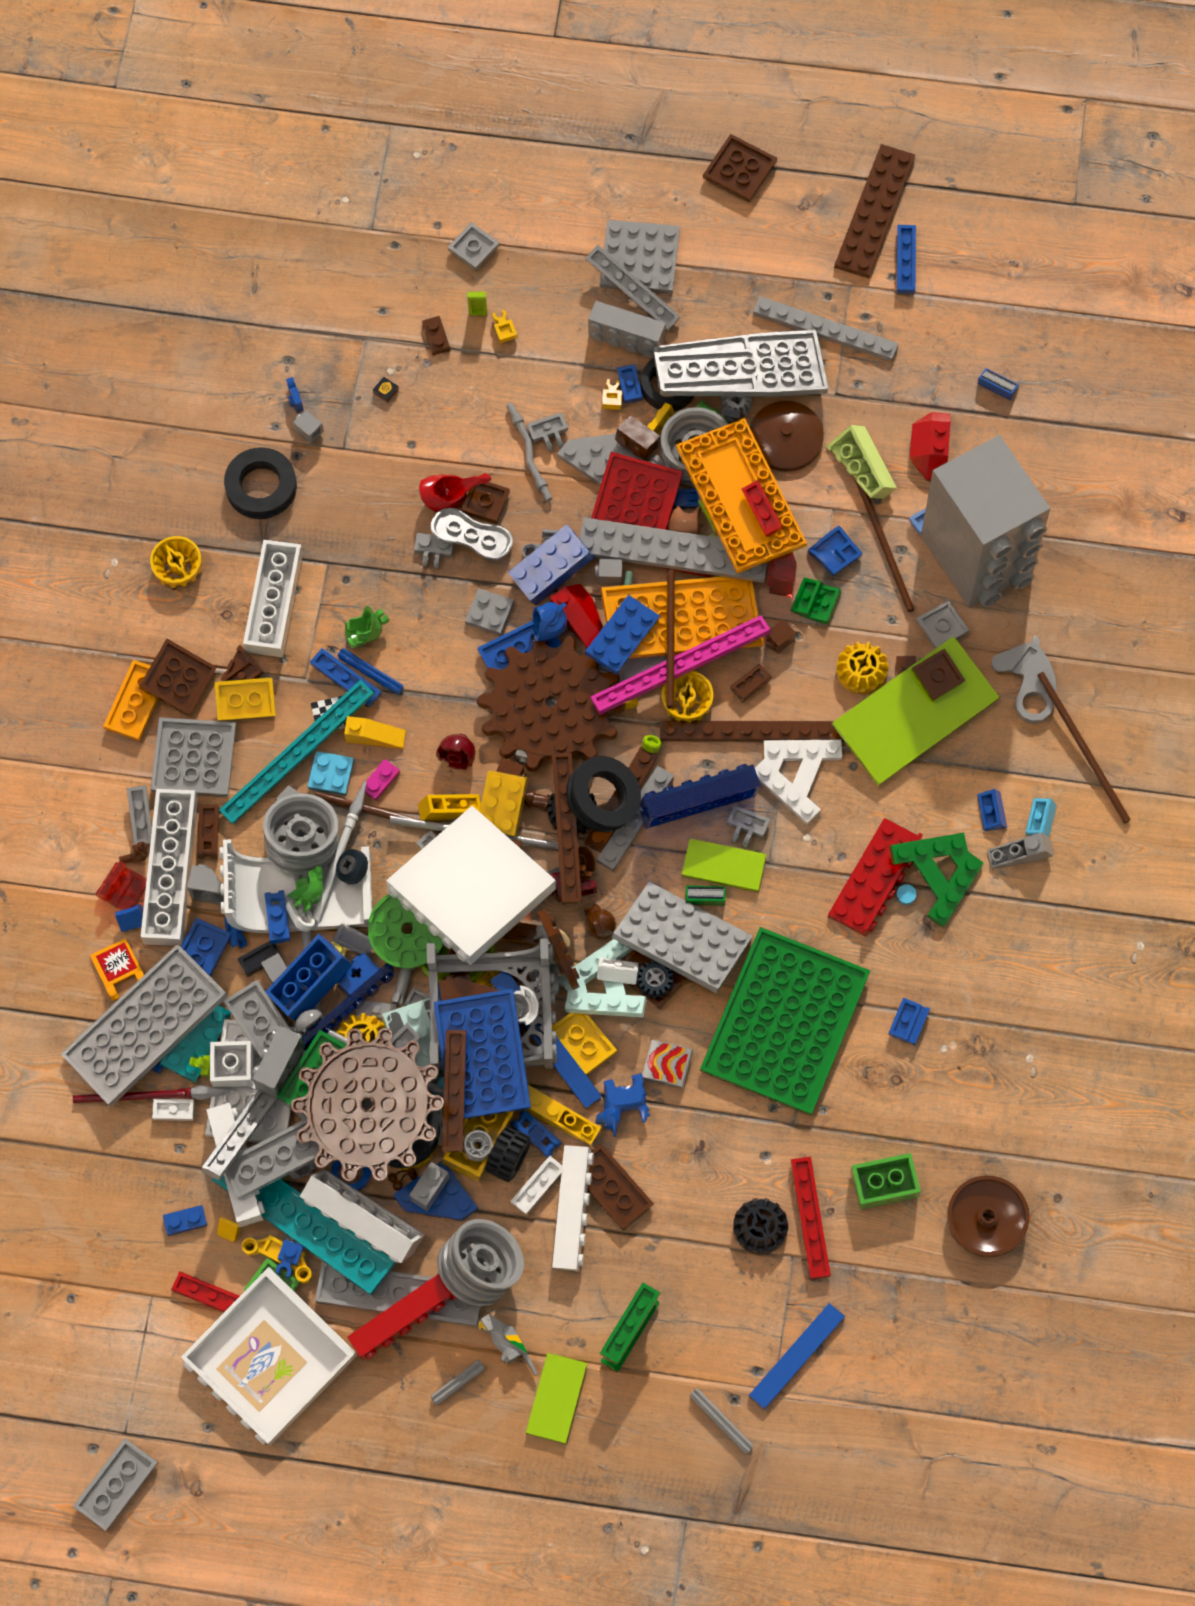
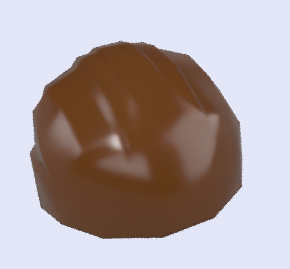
M580 846L578 847L580 878H592L595 870V858L587 847Z
M598 904L584 908L585 915H587L586 927L589 934L596 939L611 937L616 928L614 916L609 911L601 909Z

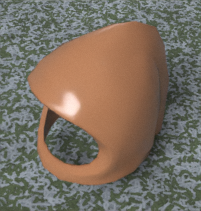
M677 506L670 516L667 526L668 530L700 535L701 507H697L694 512L688 514Z

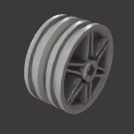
M705 408L681 410L670 417L663 427L661 433V459L666 467L683 471L681 484L694 487L683 462H680L682 460L676 450L675 442L682 443L728 425L722 416L712 410Z
M291 794L277 800L265 814L263 821L264 848L268 859L275 867L289 874L308 875V872L316 866H322V869H324L333 861L339 844L338 818L328 802L311 794Z
M474 1219L464 1223L442 1246L438 1254L437 1266L444 1285L455 1297L470 1305L489 1306L500 1300L519 1280L524 1268V1259L519 1244L505 1228L489 1220Z

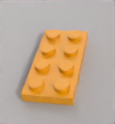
M136 660L132 661L103 725L105 730L140 741L158 701L157 698L138 688L151 665Z

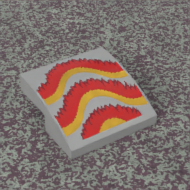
M652 1040L642 1073L643 1079L661 1082L666 1086L683 1088L693 1050L671 1043Z

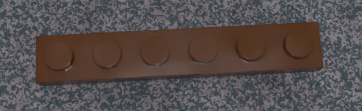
M642 747L639 748L628 767L636 777L640 787L658 758L657 754L650 753ZM616 789L604 808L606 811H615L618 808L619 796ZM592 830L585 841V845L601 853L615 831L599 832Z
M446 1030L443 1152H464L466 1030Z

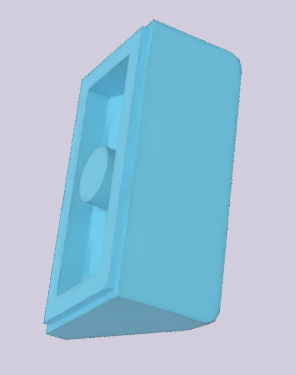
M1033 799L1025 832L1026 835L1031 836L1042 832L1046 836H1050L1057 806L1052 799Z

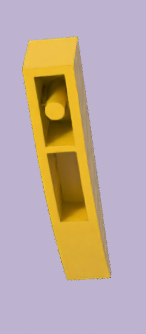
M528 1085L531 1108L523 1110H526L532 1116L554 1128L592 1145L601 1130L600 1126Z

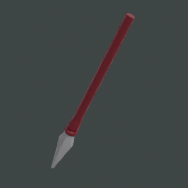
M199 1085L194 1088L188 1087L187 1089L129 1092L124 1094L118 1101L165 1098H195L203 1100L230 1093L231 1090ZM99 1094L73 1095V1103L105 1102Z

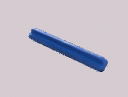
M342 648L339 651L338 658L397 695H400L403 691L404 686L348 650Z

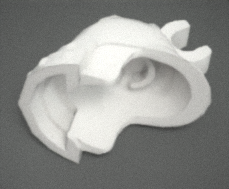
M520 986V991L514 992L519 1024L524 1023L528 1025L534 1021L538 1014L539 1002L531 989Z

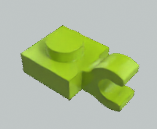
M204 1055V1057H198V1059L191 1057L189 1065L200 1068V1075L210 1079V1055Z

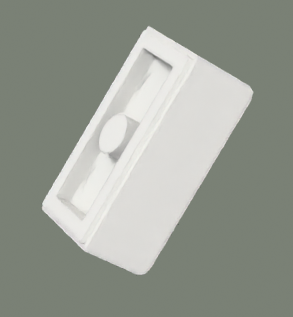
M599 958L597 979L634 985L637 981L639 963Z

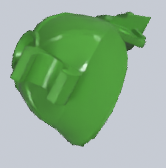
M366 606L360 617L351 618L349 622L345 621V636L351 648H358L379 638L382 633V625L389 622L388 616L385 615L382 609L377 610L374 614L371 607Z
M316 866L308 872V877L305 876L296 881V890L287 895V897L296 900L294 907L297 908L300 904L304 905L303 912L308 911L311 905L318 903L322 897V866Z

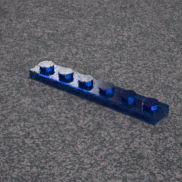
M386 963L302 1036L305 1045L304 1049H308L319 1030L327 1034L330 1030L333 1031L335 1025L345 1021L349 1017V1013L354 1009H359L364 1004L366 998L374 996L381 985L389 983L394 977V967Z

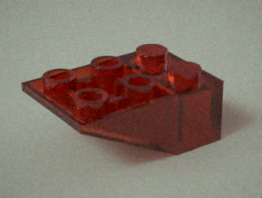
M793 552L771 560V567H769L767 586H770V594L792 598L797 563Z

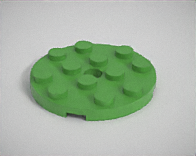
M387 894L375 905L369 917L368 937L373 950L383 961L398 968L412 969L427 964L426 944L435 943L438 955L444 946L442 939L438 935L434 936L424 922L421 924L415 918L412 911L404 909L400 900ZM407 923L413 926V931L410 934H404L402 931V927Z

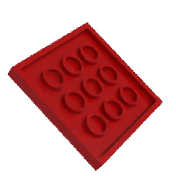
M610 452L591 519L667 530L683 471Z

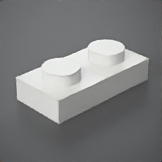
M154 1099L152 1119L193 1121L195 1101L193 1099Z

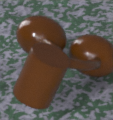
M413 1168L388 1175V1180L393 1183L395 1190L399 1191L403 1187L402 1180L407 1174L411 1180L418 1177ZM406 1172L400 1181L397 1180V1174Z

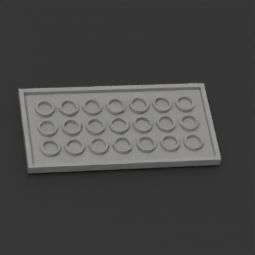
M177 944L64 1050L61 1055L100 1097L112 1107L226 999L228 994Z

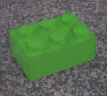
M911 1153L851 1166L850 1173L859 1210L915 1199L920 1196L921 1191Z

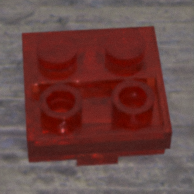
M122 861L114 864L95 895L114 907L125 910L137 904L146 890L147 878L125 867L126 864Z

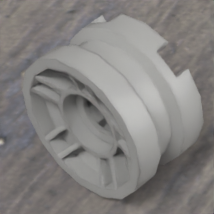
M480 1130L470 1132L464 1140V1153L467 1158L480 1162L489 1156L492 1149L491 1137L486 1132ZM476 1142L482 1146L480 1149L474 1147Z

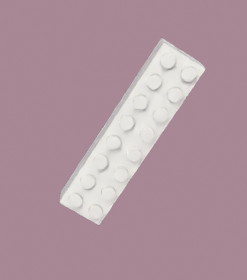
M156 789L141 928V939L144 945L176 946L178 944L182 946L184 942L189 893L187 885L191 872L198 797L195 790Z

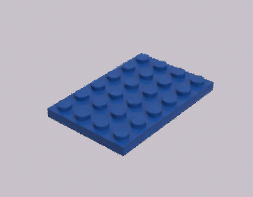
M507 989L434 1002L444 1076L446 1030L467 1031L465 1119L531 1108L514 990Z

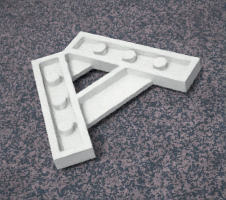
M841 740L764 741V759L751 771V775L808 825L821 812V809L807 797L821 761L842 760ZM783 761H802L793 784L779 772Z

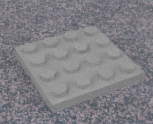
M607 220L604 250L652 292L673 294L680 226ZM601 274L600 288L619 289Z
M159 717L151 792H156V789L195 790L197 795L229 797L236 722Z

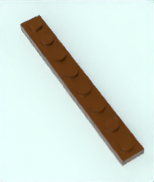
M572 753L552 754L562 905L582 903L576 817L572 813L566 797L567 782L573 772Z

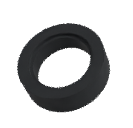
M654 358L644 367L641 375V390L643 397L652 407L659 410L665 403L672 405L674 411L686 407L695 397H665L658 394L651 386V380L656 374Z

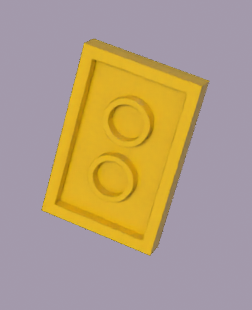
M272 678L214 682L217 721L276 716Z
M569 1013L552 1026V1031H556V1036L586 1076L617 1053V1049L588 1014Z

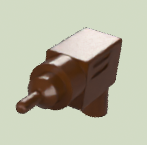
M138 842L137 845H133L130 854L119 857V863L145 861L148 855L147 844L145 842Z

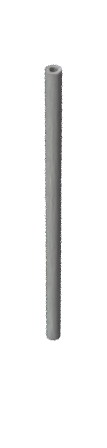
M390 817V823L441 832L449 826L447 824L404 817ZM505 834L510 840H522V845L558 850V842Z

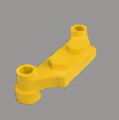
M269 1234L268 1238L255 1240L253 1238H246L242 1242L241 1247L246 1255L255 1256L261 1254L279 1264L282 1263L277 1258L283 1241ZM253 1246L254 1249L249 1251L248 1248ZM302 1252L298 1266L291 1265V1270L295 1272V1277L300 1283L307 1284L312 1278V1272L305 1263L304 1257L306 1254ZM303 1274H307L306 1278H301Z

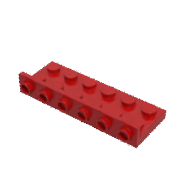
M884 818L828 913V917L865 937L868 932L872 933L877 925L876 918L878 915L882 916L887 906H885L887 899L891 900L896 892L894 889L897 883L901 884L905 873H903L905 868H910L913 863L893 865L889 846L922 840L923 834L919 832L916 835Z

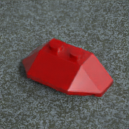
M931 412L912 424L910 460L926 481H931L934 469L948 462L951 424L949 413Z

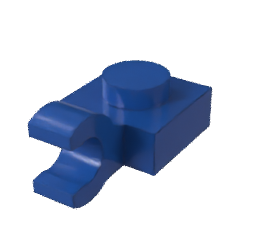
M225 917V929L227 932L232 933L231 947L234 948L238 945L240 949L246 947L247 940L242 935L244 931L232 927Z

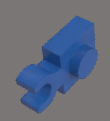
M294 378L286 379L291 396H288L290 406L295 407L297 413L304 411Z
M284 1239L277 1258L278 1261L282 1262L276 1268L277 1275L280 1274L282 1269H286L288 1271L286 1278L289 1279L291 1277V1265L298 1266L304 1249L303 1245Z

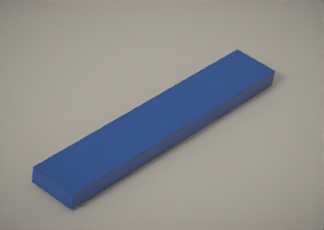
M829 1303L754 1388L749 1397L765 1410L845 1316Z

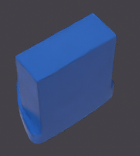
M141 904L115 912L121 932L138 927L142 928L144 909Z

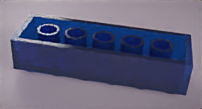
M742 764L732 771L725 769L712 777L711 775H705L695 782L688 780L681 783V786L678 787L671 785L663 788L661 792L650 791L644 794L640 802L639 812L645 829L755 797L761 784L754 765L747 766V764Z

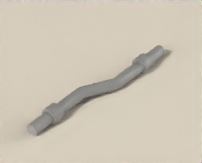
M509 403L506 407L512 417L511 421L514 426H517L525 441L526 464L535 480V486L538 491H541L545 501L549 502L553 498L547 488V482L541 477L534 464L532 439L523 424L524 420L521 414H518L513 403Z

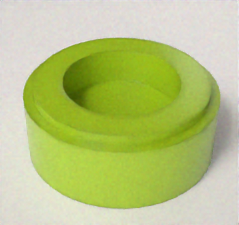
M647 735L643 738L641 745L644 750L650 753H657L661 748L662 742L654 735Z

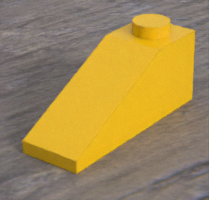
M347 716L344 735L346 743L403 749L406 730L367 718Z
M479 794L426 795L417 805L422 821L440 822L459 818L471 806L480 812L481 802Z

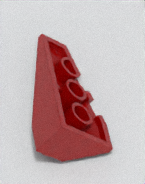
M581 584L565 586L550 597V602L558 605L563 602L566 604L563 609L567 616V627L587 649L603 628L593 598Z

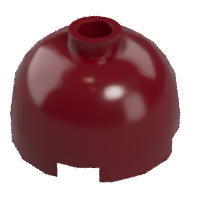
M464 734L446 736L440 742L436 751V757L440 762L443 759L449 763L448 767L457 770H466L467 766L472 767L476 755L474 744Z

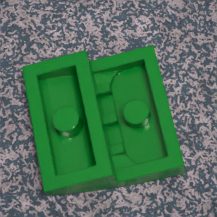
M804 577L791 607V612L829 625L842 591L840 588L823 585L819 580Z

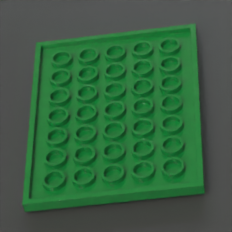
M759 927L700 1067V1071L812 1116L871 970Z

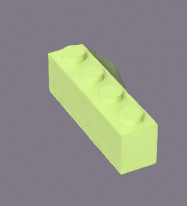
M849 426L826 446L829 451L836 455L835 458L845 465L849 474L857 479L856 482L870 498L884 499L897 489L865 426Z

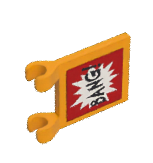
M126 938L90 955L112 1001L119 998L114 987L115 984L134 975L138 981L144 976Z

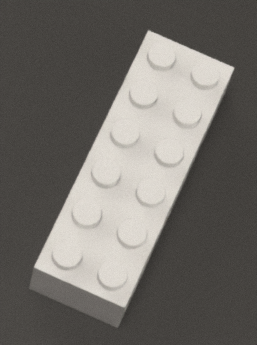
M263 540L243 641L244 649L247 653L282 658L284 656L303 557L301 544Z
M325 1169L310 1177L300 1195L307 1205L318 1208L325 1217L338 1221L339 1226L344 1229H350L357 1238L370 1242L374 1249L385 1252L392 1261L402 1263L413 1256L425 1234Z

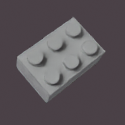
M279 1026L277 1031H273L270 1037L271 1043L268 1048L263 1050L261 1055L262 1061L259 1066H255L251 1075L256 1090L276 1099L290 1077L305 1047L302 1035L282 1026Z

